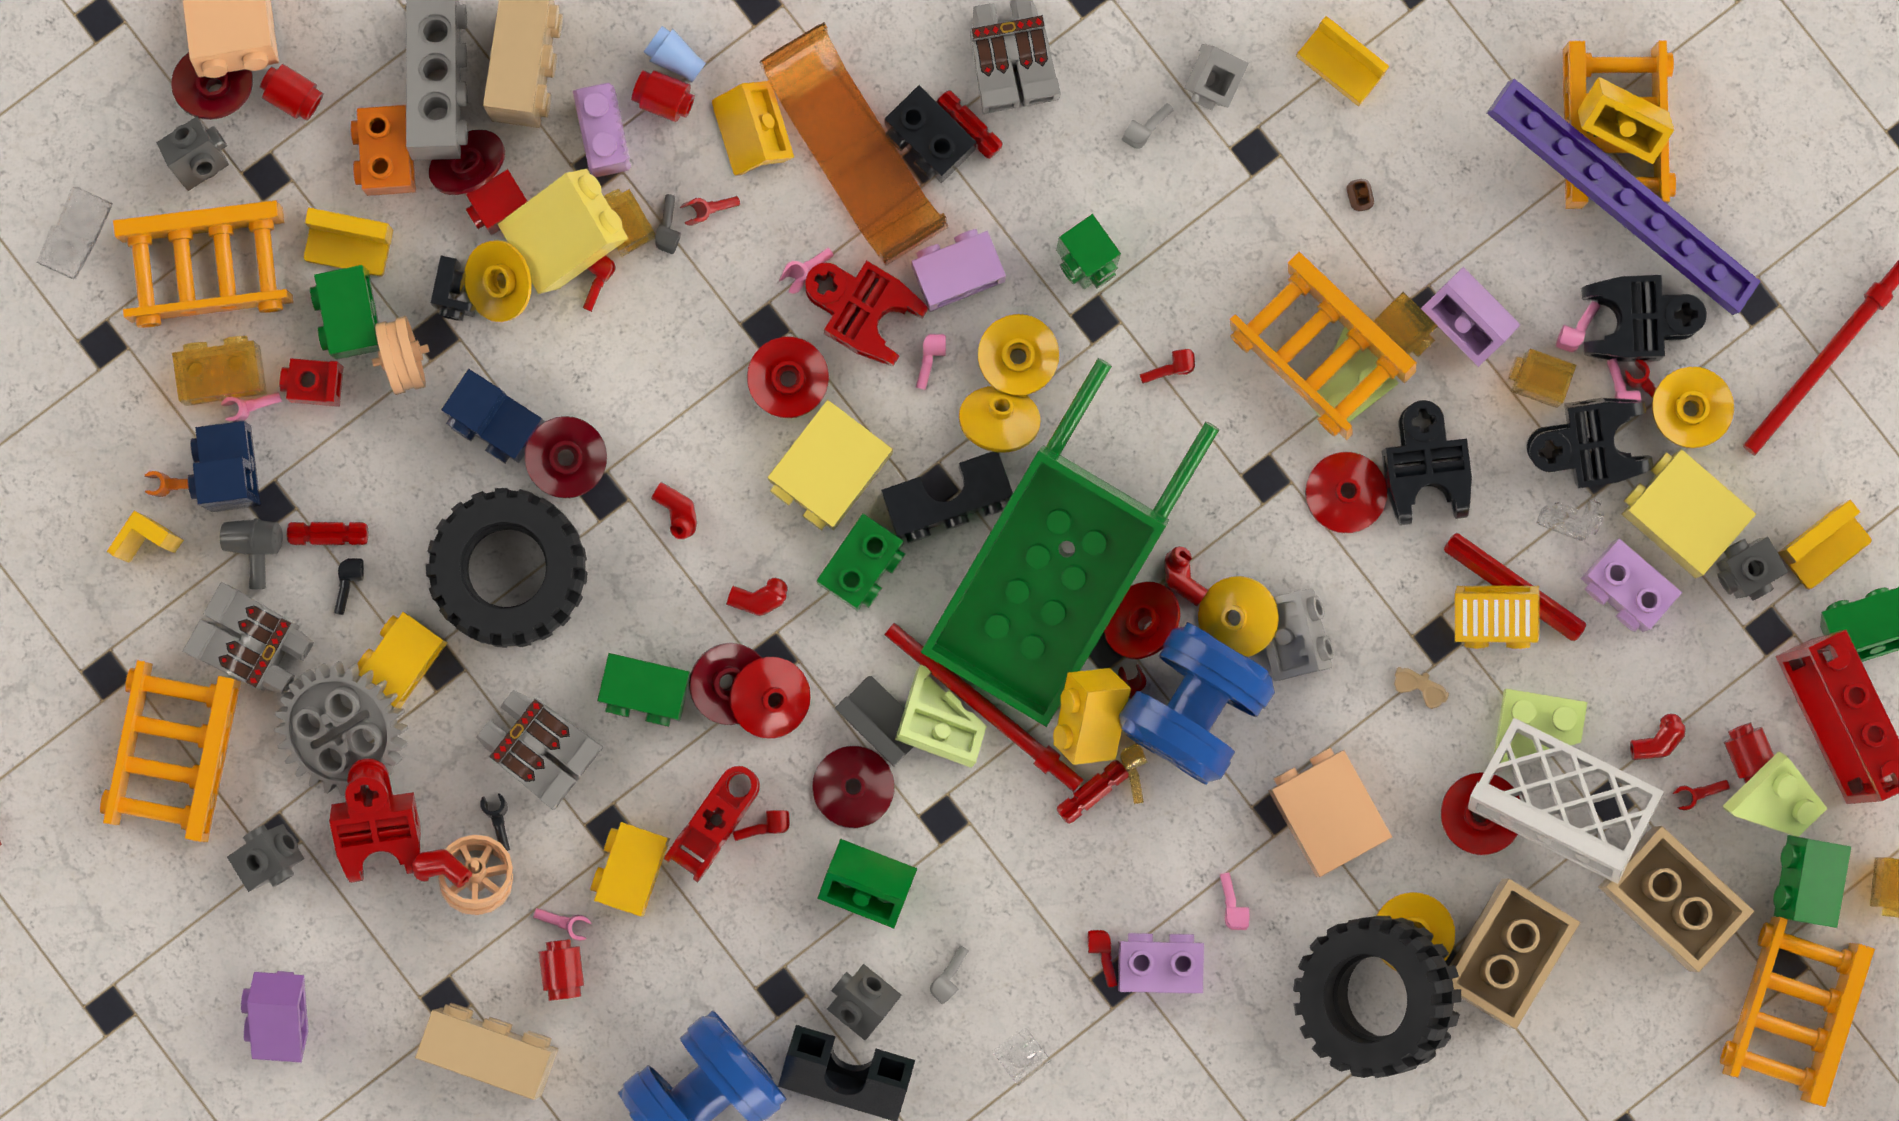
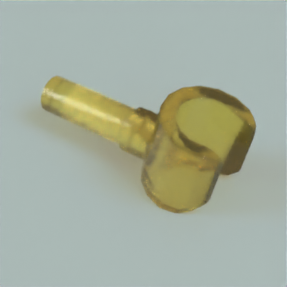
M1135 743L1121 751L1120 759L1129 773L1128 778L1130 780L1134 804L1143 803L1144 800L1136 768L1148 763L1141 746Z

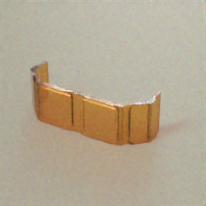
M825 22L815 26L760 61V66L788 117L831 183L859 231L885 266L948 228L947 218L944 213L939 214L929 202L898 151L885 136L886 132L838 55L828 35V27Z

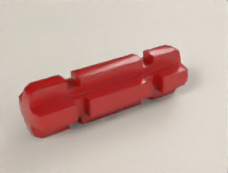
M948 90L943 93L936 102L977 142V149L986 158L990 159L995 156L1002 148V141L993 132L989 133L987 131L988 127L966 105L961 106V100L952 91Z
M290 522L287 527V541L292 545H306V542H310L312 545H345V542H349L351 545H365L368 542L369 531L367 524L363 522H350L349 525H345L344 522H311L310 525H306L305 522Z
M1112 761L1103 769L1105 772L1101 775L1097 773L1073 793V798H1067L1057 806L1058 814L1066 823L1074 822L1082 815L1081 811L1084 809L1087 811L1111 792V787L1114 784L1118 786L1128 778L1129 773L1120 761Z

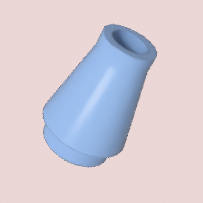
M663 26L644 50V53L651 57L649 62L683 76L690 82L694 81L706 64L674 29L670 32Z

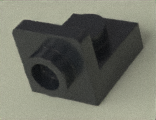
M441 255L431 297V305L435 309L440 310L439 316L443 318L463 321L464 315L474 317L476 308L473 304L454 300L455 294H462L466 272L460 270L461 264L456 258Z

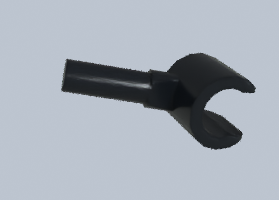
M348 558L342 561L338 567L340 588L334 609L336 614L344 615L350 591V581H363L364 561L361 558Z
M498 793L501 801L500 808L496 811H488V804L483 796L480 801L481 809L491 818L497 841L509 851L510 847L503 817L507 813L508 804L504 797Z

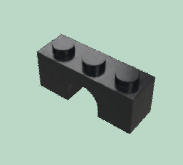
M989 452L959 463L958 468L964 486L961 493L951 501L941 502L932 499L926 493L920 477L882 489L881 494L896 536L900 539L906 537L907 542L912 543L931 536L929 529L945 524L946 529L949 530L970 522L968 515L983 510L985 516L1002 512L1013 492L999 452Z
M799 1025L795 1026L778 1087L891 1121H898L914 1068V1059L876 1048L870 1062L863 1065L848 1064L840 1060L834 1053L833 1045L836 1036Z

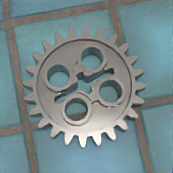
M341 661L332 665L330 670L323 663L315 668V673L309 669L300 675L301 680L296 679L289 685L291 692L281 696V702L287 707L280 708L275 712V716L285 722L274 728V732L286 735V739L277 746L278 749H290L292 754L287 757L285 763L298 762L300 766L295 774L297 777L302 776L306 772L311 775L309 780L310 787H313L321 780L324 782V793L328 794L338 785L341 796H345L348 785V772L355 762L362 759L378 760L385 765L389 775L394 772L391 765L395 766L402 760V757L396 751H401L407 746V742L397 736L404 733L408 729V725L397 723L396 719L405 710L402 708L393 709L391 703L396 700L398 695L394 693L385 696L383 690L387 684L386 680L381 681L377 685L372 683L374 671L370 670L361 677L359 676L358 664H353L345 672ZM340 694L346 695L351 700L352 709L342 704ZM364 710L369 711V717L359 721L350 729L339 733L319 747L313 745L314 740L324 736L333 728L339 727ZM308 714H312L318 719L320 728L314 727L309 722ZM362 729L371 732L375 739V744L368 742L364 738ZM330 748L338 751L341 755L342 763L332 758Z

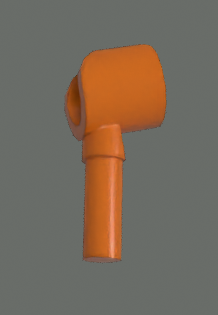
M150 471L144 476L148 478L159 477L161 481L160 487L156 491H145L148 495L164 497L171 490L189 489L188 479L170 478L168 475L157 471Z

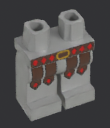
M1010 0L1013 20L998 23L994 3L973 7V28L970 31V38L983 114L1019 107L1020 100L1012 66H1016L1023 107L1056 101L1060 98L1061 92L1051 57L1043 15H1038L1033 0Z
M221 582L203 615L241 634V638L239 639L210 622L200 619L182 652L262 691L268 689L285 694L288 692L289 685L294 681L295 675L278 667L285 652L304 661L314 642L298 630L300 626L230 585Z
M513 690L500 708L517 720L516 723L506 733L489 720L476 738L491 752L489 757L540 798L548 807L555 810L578 780L546 756L549 752L571 771L581 776L603 749V746L537 698L531 700L529 697Z

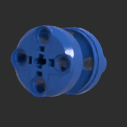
M1187 622L1183 627L1172 629L1163 644L1162 651L1158 655L1161 660L1184 676L1169 703L1165 705L1143 692L1136 691L1132 699H1128V702L1119 714L1121 729L1126 733L1127 737L1167 760L1192 778L1207 785L1208 782L1222 779L1231 764L1230 760L1235 754L1231 747L1209 732L1226 703L1248 715L1258 717L1261 710L1265 709L1275 694L1272 678L1265 668L1218 641L1197 626Z
M714 1010L707 1016H701L687 1028L688 1031L680 1037L682 1044L699 1066L676 1086L672 1087L654 1068L647 1065L642 1071H637L623 1083V1088L618 1092L633 1121H712L730 1104L747 1121H766L787 1100L772 1080L773 1077L768 1070L744 1046Z

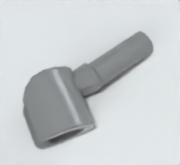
M1166 103L1156 114L1148 119L1144 126L1132 120L1122 137V141L1133 148H1142L1152 131L1156 129V126L1174 111L1172 106Z
M963 946L958 948L948 967L930 986L931 994L941 1004L947 1002L959 990L950 979L956 974L969 952Z

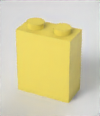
M588 169L565 173L497 224L507 242L514 246L524 257L530 271L531 282L538 294L560 289L628 239L622 228L620 217L610 208L601 193L602 189L598 180L589 173Z
M827 399L767 477L769 482L774 485L770 492L788 506L793 500L806 509L802 516L821 531L826 525L834 531L892 456L893 449Z
M1681 449L1672 456L1666 452L1654 464L1653 469L1650 470L1655 474L1646 486L1639 483L1624 499V502L1629 506L1621 515L1696 579L1703 576L1755 517L1756 513L1685 451Z

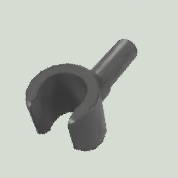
M666 194L663 217L655 234V245L659 250L674 254L681 233L670 229L675 196Z

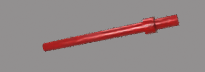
M1899 260L1879 283L1874 282L1864 294L1865 300L1743 444V447L1749 453L1755 456L1876 311L1878 309L1883 310L1893 299L1892 292L1899 285Z
M893 623L884 635L918 664L927 667L931 671L930 674L1035 760L1033 764L1043 773L1047 774L1049 771L1073 792L1083 782L1084 779L1059 759L1061 755L1049 745L1045 748L959 675L922 654L921 650L924 646L896 623Z

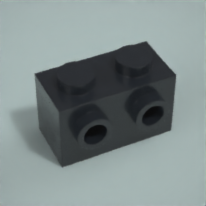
M920 85L884 118L885 127L888 129L885 133L887 139L900 151L906 147L917 158L913 162L915 167L929 180L935 176L942 183L976 150L977 142Z

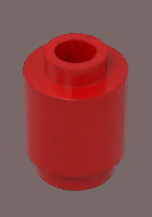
M284 64L278 69L271 67L259 86L264 90L262 99L293 118L297 119L300 116L306 121L314 114L324 95L323 92L316 89V83Z
M643 70L635 83L631 100L639 103V108L677 122L680 116L687 118L693 106L695 95L690 93L691 85L655 70L652 73Z
M1751 722L1728 731L1730 739L1724 742L1738 778H1743L1745 783L1774 756L1763 728L1758 727L1754 729Z
M570 939L546 942V950L539 951L538 953L543 991L548 992V1001L581 997L580 986H584L580 946L571 947Z

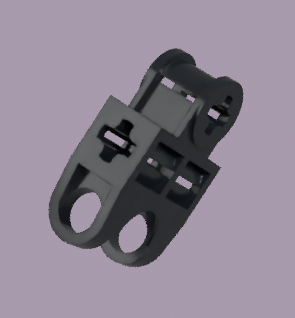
M1661 275L1621 276L1595 282L1581 288L1582 300H1598V304L1610 308L1617 319L1616 330L1613 334L1605 336L1604 340L1584 342V355L1604 360L1617 359V362H1635L1636 360L1660 361L1665 357V340L1688 339L1698 332L1706 322L1707 312L1705 305L1696 296L1690 294L1662 295ZM1681 308L1684 315L1691 316V320L1685 326H1683L1681 319H1675L1674 317Z
M1597 398L1564 403L1567 423L1540 427L1533 431L1527 440L1526 449L1528 456L1538 469L1545 472L1573 469L1574 481L1578 488L1618 483L1653 469L1652 456H1632L1631 453L1619 451L1614 444L1615 432L1622 424L1629 422L1630 417L1646 413L1645 401ZM1585 411H1586V415H1587L1589 438H1588V433H1587V425H1586ZM1551 440L1555 446L1559 447V449L1552 451V457L1549 459L1545 457L1543 452H1538L1539 449L1545 448V441ZM1590 449H1591V452H1592L1594 474H1593V469H1592Z
M1427 400L1414 402L1404 409L1399 417L1398 427L1401 446L1385 448L1381 451L1387 494L1396 520L1400 526L1412 524V505H1415L1416 496L1420 489L1426 486L1435 487L1442 491L1447 502H1451L1455 519L1467 518L1470 508L1472 484L1467 438L1447 441L1444 415L1439 406ZM1419 412H1421L1423 419H1430L1431 425L1424 428V433H1421L1420 426H1413L1412 420L1418 417ZM1458 458L1456 461L1432 463V461ZM1421 463V465L1394 468L1395 465Z

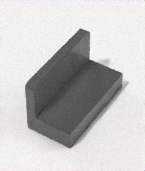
M868 676L848 697L846 696L835 707L893 767L913 748L911 745L895 740L904 707L872 676Z

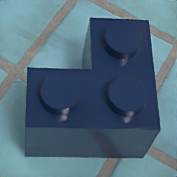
M469 368L441 409L449 417L446 424L453 431L469 441H472L475 436L489 444L485 451L505 464L509 458L520 463L525 455L527 442L537 427L545 422L540 416L507 396L503 390Z
M245 421L195 427L196 438H192L190 441L191 454L194 461V474L188 475V488L191 499H197V505L211 512L261 506L251 425Z

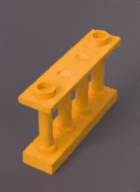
M1659 40L1652 47L1651 57H1592L1591 53H1586L1585 41H1569L1563 48L1564 119L1603 152L1629 153L1600 137H1594L1592 133H1587L1586 130L1581 128L1578 109L1588 94L1586 93V77H1591L1592 73H1652V97L1640 98L1668 111V77L1673 75L1674 58L1672 52H1667V40ZM1669 140L1653 164L1654 177H1635L1667 204L1670 202V197H1675L1676 175L1669 171ZM1565 178L1566 209H1582L1589 202V197Z
M277 200L113 220L115 237L122 243H127L133 252L139 307L123 309L124 318L131 323L136 322L138 328L160 326L161 319L257 307L260 313L282 311L283 304L294 303L293 295L287 289L277 290L270 231L274 230V224L285 223L283 207ZM249 228L250 232L254 233L261 292L236 295L230 236L234 234L233 229ZM209 232V237L214 239L220 297L196 300L189 241L193 240V234ZM168 238V242L173 243L179 302L155 305L149 246L152 245V239Z
M1298 252L1287 263L1288 274L1290 275L1288 281L1290 283L1247 325L1236 314L1229 319L1230 328L1233 331L1230 337L1244 352L1248 353L1252 349L1321 415L1317 420L1328 433L1334 437L1339 433L1348 440L1353 435L1352 425L1346 419L1388 378L1394 379L1397 376L1405 384L1416 373L1417 362L1304 255ZM1308 293L1311 294L1320 303L1317 306L1319 311L1275 352L1259 335L1300 295L1306 296ZM1336 321H1339L1349 330L1346 334L1348 338L1304 380L1288 363L1330 322L1334 324ZM1369 349L1378 358L1375 362L1377 367L1333 408L1317 391L1359 350Z
M137 660L136 667L129 669L126 678L125 691L129 692L130 696L110 790H104L100 802V813L105 814L103 823L120 825L121 815L128 814L179 824L181 829L186 830L184 839L208 842L241 681L218 676L217 683H211L210 687L155 677L151 676L152 663ZM147 692L206 703V707L211 708L208 724L196 727L142 716ZM138 733L197 743L198 748L203 749L200 765L195 764L193 768L134 757ZM130 773L189 784L190 789H195L192 804L186 805L185 808L127 798L125 796Z
M1771 917L1770 923L1765 922L1758 936L1757 945L1762 948L1733 1040L1726 1041L1721 1053L1720 1064L1724 1065L1722 1074L1738 1078L1741 1068L1744 1067L1798 1085L1799 1090L1803 1091L1800 1100L1826 1107L1875 949L1859 943H1849L1848 950L1843 949L1840 952L1784 933L1788 919ZM1779 948L1836 967V972L1840 973L1836 988H1830L1827 991L1773 973L1772 970ZM1769 988L1823 1006V1010L1828 1012L1823 1028L1818 1027L1817 1030H1813L1760 1012L1766 989ZM1754 1027L1811 1046V1051L1815 1052L1811 1067H1805L1802 1070L1747 1051Z

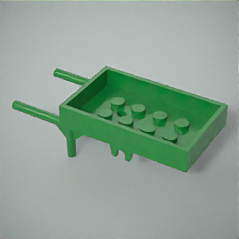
M1097 358L1046 446L1043 445L1038 450L921 650L922 654L1045 727L1048 726L1061 704V694L1065 688L1067 673L1077 672L1082 669L1169 522V514L1220 430L1213 424L1205 421L1153 510L1076 465L1060 454L1112 367L1111 364L1100 358ZM1064 541L1073 543L1075 552H1064L1061 543Z

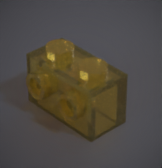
M233 336L223 339L224 345L208 347L207 342H194L183 345V351L173 352L172 357L179 402L185 406L223 401L227 397L243 398L267 394L260 345L254 340L248 341V336Z

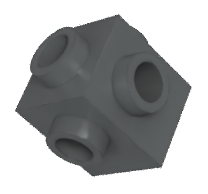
M198 116L186 124L177 127L172 133L156 142L168 168L187 191L229 166L222 149L227 147L225 140L215 126L207 129Z
M1769 537L1756 539L1749 544L1746 539L1740 540L1724 551L1726 558L1716 563L1721 571L1717 574L1720 584L1729 595L1734 594L1736 599L1750 596L1751 600L1754 601L1774 589L1771 582L1788 573Z
M284 824L267 830L265 825L259 826L243 837L246 842L245 845L227 856L248 892L268 883H271L272 887L281 884L294 875L291 868L304 860L303 855L298 849L296 839L287 831Z
M863 964L854 976L846 972L833 987L831 992L837 997L827 1010L863 1040H866L902 994Z

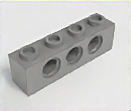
M406 0V147L411 160L461 159L460 145H467L468 142L466 120H460V106H467L468 101L466 81L460 82V68L467 67L466 43H460V29H467V9L465 4L460 5L459 0ZM436 31L447 33V36L440 42L428 41L429 36ZM442 69L447 71L446 76L442 80L431 81L428 79L429 74L434 70ZM444 108L448 110L442 119L431 120L428 118L429 113L433 109Z

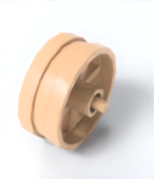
M406 316L396 318L395 321L389 323L386 321L377 323L375 329L380 351H378L379 357L372 359L374 367L381 365L383 371H386L394 394L398 395L406 393V390L414 388L417 390L426 387L421 361L423 360V354L430 352L428 344L420 346L419 341L415 340L411 325Z
M482 835L461 837L448 845L445 850L449 851L455 858L461 854L465 861V866L472 872L470 880L461 888H457L455 885L449 888L446 884L445 876L443 874L438 875L441 894L450 907L464 914L481 915L492 912L504 904L512 890L513 866L510 854L503 845L489 836ZM478 850L484 852L481 858H471L469 851ZM492 854L503 863L502 865L488 868L485 866ZM506 874V880L501 888L487 878ZM467 887L472 891V899H465L457 894ZM484 888L493 893L490 897L478 899V892Z

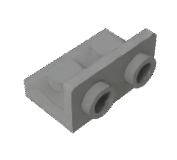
M1298 590L1275 596L1274 599L1279 613L1278 628L1274 638L1266 647L1273 680L1280 681L1332 668L1333 646L1330 638L1324 634L1321 621L1324 617V609L1320 598L1317 595L1315 596L1314 590Z

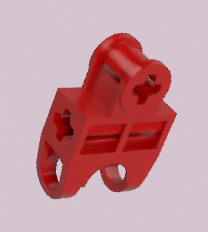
M867 260L856 277L837 265L827 262L815 265L806 276L805 285L808 299L815 306L832 315L824 329V334L854 353L886 365L894 366L900 356L885 345L886 341L879 334L878 323L880 319L891 312H899L904 315L906 312H909L923 319L928 311L925 303L899 279ZM828 277L833 278V287L836 290L834 292L827 290L824 295L818 292L819 284L816 281L818 279L825 281ZM876 279H878V282L876 283V285L874 286L873 290L871 291L870 295L864 303V298L868 294ZM857 311H859V313H858L857 316L855 317L854 321L852 322L851 326L849 327V329L847 330L846 334L844 335L843 333H844L845 329L847 328V326L849 325L850 321L852 320L853 316L855 315V313H856Z
M375 759L359 760L350 767L348 772V785L345 791L346 802L332 804L329 819L336 856L345 876L350 883L363 881V863L369 855L375 852H388L394 855L400 865L405 866L406 873L413 874L411 865L416 856L420 854L421 825L414 792L393 795L389 772L385 765Z
M734 766L727 769L688 823L689 825L682 830L674 841L664 860L668 863L673 860L693 874V880L698 883L718 856L721 847L757 798L760 791V782L756 774L743 766ZM736 775H747L751 781L749 792L743 797H734L729 789L730 781ZM719 814L722 817V822L719 825H713L711 823L712 815ZM683 845L689 850H691L693 853L701 857L704 860V862L702 863L701 861L690 855L688 852L683 850L681 846Z

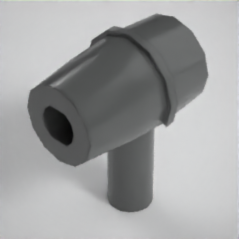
M258 518L224 522L220 530V546L222 550L249 554V589H265V555L277 554L282 546L283 535L279 523L262 521Z

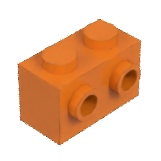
M406 105L357 108V120L351 121L353 145H359L360 160L353 162L355 184L362 185V190L367 196L416 193L414 160H411L406 147Z

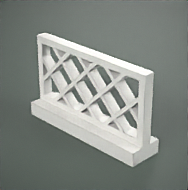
M1513 718L1480 782H1477L1470 795L1468 809L1618 884L1664 791ZM1516 733L1533 740L1537 753L1515 759L1510 744ZM1541 744L1544 745V746H1546V747H1548V748H1550V749H1547V750H1544V751H1543V748H1542ZM1505 753H1507L1509 761L1501 763ZM1558 754L1570 758L1574 771L1553 777L1546 758ZM1540 760L1546 779L1525 785L1518 766ZM1579 763L1586 766V768L1581 769ZM1512 768L1518 787L1502 791L1489 783L1496 772ZM1597 772L1607 776L1612 790L1590 796L1584 776ZM1577 779L1584 798L1562 804L1556 784ZM1617 782H1619V783H1621V784H1623V785H1625V786H1623V787H1618ZM1550 787L1556 806L1543 810L1532 806L1528 792ZM1637 791L1651 798L1645 810L1628 814L1621 795ZM1522 795L1523 801L1514 796ZM1615 797L1621 817L1600 823L1593 803ZM1587 805L1594 825L1580 829L1571 825L1565 811ZM1559 813L1561 820L1552 815ZM1640 819L1634 830L1631 822ZM1625 824L1630 840L1624 851L1607 843L1603 832L1604 829ZM1597 832L1598 838L1591 835V833Z

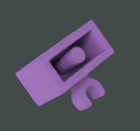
M277 971V973L254 972L250 989H243L241 998V1012L248 1014L244 1024V1041L251 1044L252 1059L302 1063L309 1032L304 975H295L294 972Z

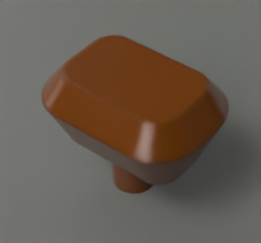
M1357 179L1347 185V193L1353 210L1365 211L1373 207L1374 197L1368 180Z

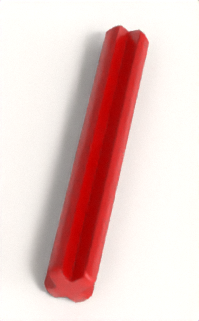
M1459 533L1452 535L1444 547L1445 553L1492 586H1533ZM1539 590V619L1569 640H1577L1584 632L1586 623Z

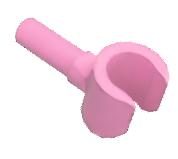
M827 248L804 263L799 261L789 262L785 266L779 281L784 280L786 277L795 278L796 280L792 283L789 293H798L802 289L810 269L834 256L833 252Z
M1592 301L1577 323L1576 328L1563 325L1556 342V347L1569 352H1574L1584 341L1587 326L1600 308L1597 302Z
M929 334L924 339L922 366L916 384L917 388L926 390L933 364V356H946V336L944 334Z
M1617 359L1607 361L1615 385V398L1641 400L1639 391H1626V384L1624 383Z
M279 392L246 401L236 397H227L221 402V405L230 406L237 403L239 406L237 415L225 418V420L238 422L245 421L251 411L282 401Z
M1230 873L1220 874L1226 899L1225 924L1231 930H1247L1250 916L1249 907H1236V897Z
M536 908L533 916L535 919L567 930L570 937L579 941L585 940L586 937L575 935L572 932L573 923L583 920L591 924L589 919L583 915H574L569 918Z

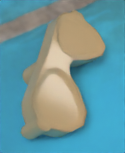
M1397 668L1394 682L1396 691L1405 693L1415 689L1421 690L1425 704L1430 709L1437 708L1447 701L1449 692H1446L1443 686L1429 680L1428 673L1420 675L1409 668Z

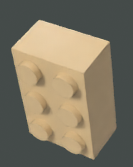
M499 0L483 107L492 122L540 128L541 118H548L551 93H547V77L554 78L557 65V54L553 53L552 44L553 38H560L563 24V14H559V5H555L554 0Z
M1663 826L1652 827L1638 842L1618 884L1605 878L1598 886L1599 889L1690 972H1700L1754 913L1752 908Z
M1509 878L1501 879L1449 965H1455L1459 977L1452 979L1454 989H1461V998L1505 1026L1517 1029L1580 922Z
M450 1003V1005L445 1004L444 1008L432 1010L415 1056L416 1059L532 1100L542 1096L558 1052V1048L550 1046L552 1038L533 1031L524 1032L523 1036L510 1032L512 1024L493 1017L485 1018L484 1022L472 1018L473 1010Z

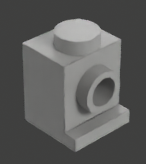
M1201 44L1199 57L1184 89L1192 92L1191 101L1202 107L1213 110L1215 104L1228 108L1249 63L1215 46ZM1212 71L1215 74V81L1212 85L1207 86L1206 81Z

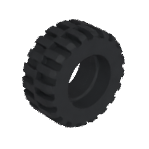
M495 488L494 492L485 493L481 491L471 495L472 499L464 504L460 501L451 508L453 513L446 520L441 519L435 528L438 530L434 541L430 540L427 550L430 553L429 564H426V577L430 580L431 587L429 591L432 599L439 606L440 613L466 636L495 647H524L531 645V642L539 639L545 640L552 636V632L560 625L564 626L571 619L570 614L575 606L579 607L583 598L581 595L584 584L586 585L588 572L585 566L587 557L576 528L554 504L543 497L540 498L532 492L521 489L513 491L508 488ZM501 530L520 531L533 538L540 546L546 563L545 577L537 593L528 601L511 607H501L486 602L477 594L469 577V561L477 544L489 534Z
M1373 916L1348 920L1347 923L1337 924L1327 929V936L1317 937L1310 945V950L1313 953L1303 956L1298 966L1300 970L1304 971L1303 977L1294 979L1293 991L1300 992V1002L1293 1003L1295 1016H1303L1305 1025L1301 1026L1300 1030L1304 1038L1314 1039L1316 1044L1312 1047V1050L1320 1058L1328 1056L1332 1058L1330 1061L1331 1067L1340 1072L1350 1070L1351 1075L1355 1077H1388L1416 1069L1418 1065L1428 1063L1436 1057V1049L1446 1046L1451 1039V1035L1447 1030L1450 1027L1457 1026L1460 1016L1458 1012L1453 1011L1454 1003L1462 1002L1461 989H1454L1452 979L1459 977L1456 966H1447L1444 960L1449 955V952L1443 944L1434 945L1431 942L1434 936L1424 927L1414 928L1413 921L1404 918L1392 919L1391 916ZM1369 957H1379L1391 964L1401 976L1406 988L1407 1008L1404 1018L1395 1032L1385 1036H1377L1361 1026L1354 1017L1349 1005L1348 984L1356 966L1363 959Z

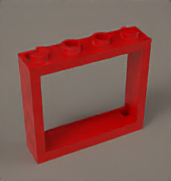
M1847 630L1810 639L1776 655L1775 657L1846 804L1879 802L1899 794V738ZM1830 651L1833 659L1826 661L1823 652ZM1801 658L1804 666L1792 670L1789 661ZM1859 778L1863 788L1861 791L1852 794L1847 782Z

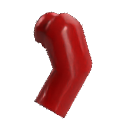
M660 482L651 499L669 510L671 520L670 532L675 538L684 540L692 536L696 531L697 518L694 503L690 498Z
M1182 546L1175 547L1166 554L1164 560L1166 584L1170 589L1195 606H1198L1208 592V589L1191 578L1190 561L1192 556L1190 551Z
M780 578L769 579L766 586L754 593L732 586L726 605L762 616L782 606L787 598L788 587Z
M1666 714L1660 719V730L1654 738L1631 740L1630 752L1632 760L1669 756L1685 737L1686 728L1681 718L1676 714Z
M445 849L422 852L416 856L411 865L416 879L423 882L429 881V877L443 874L457 888H461L472 876V872Z

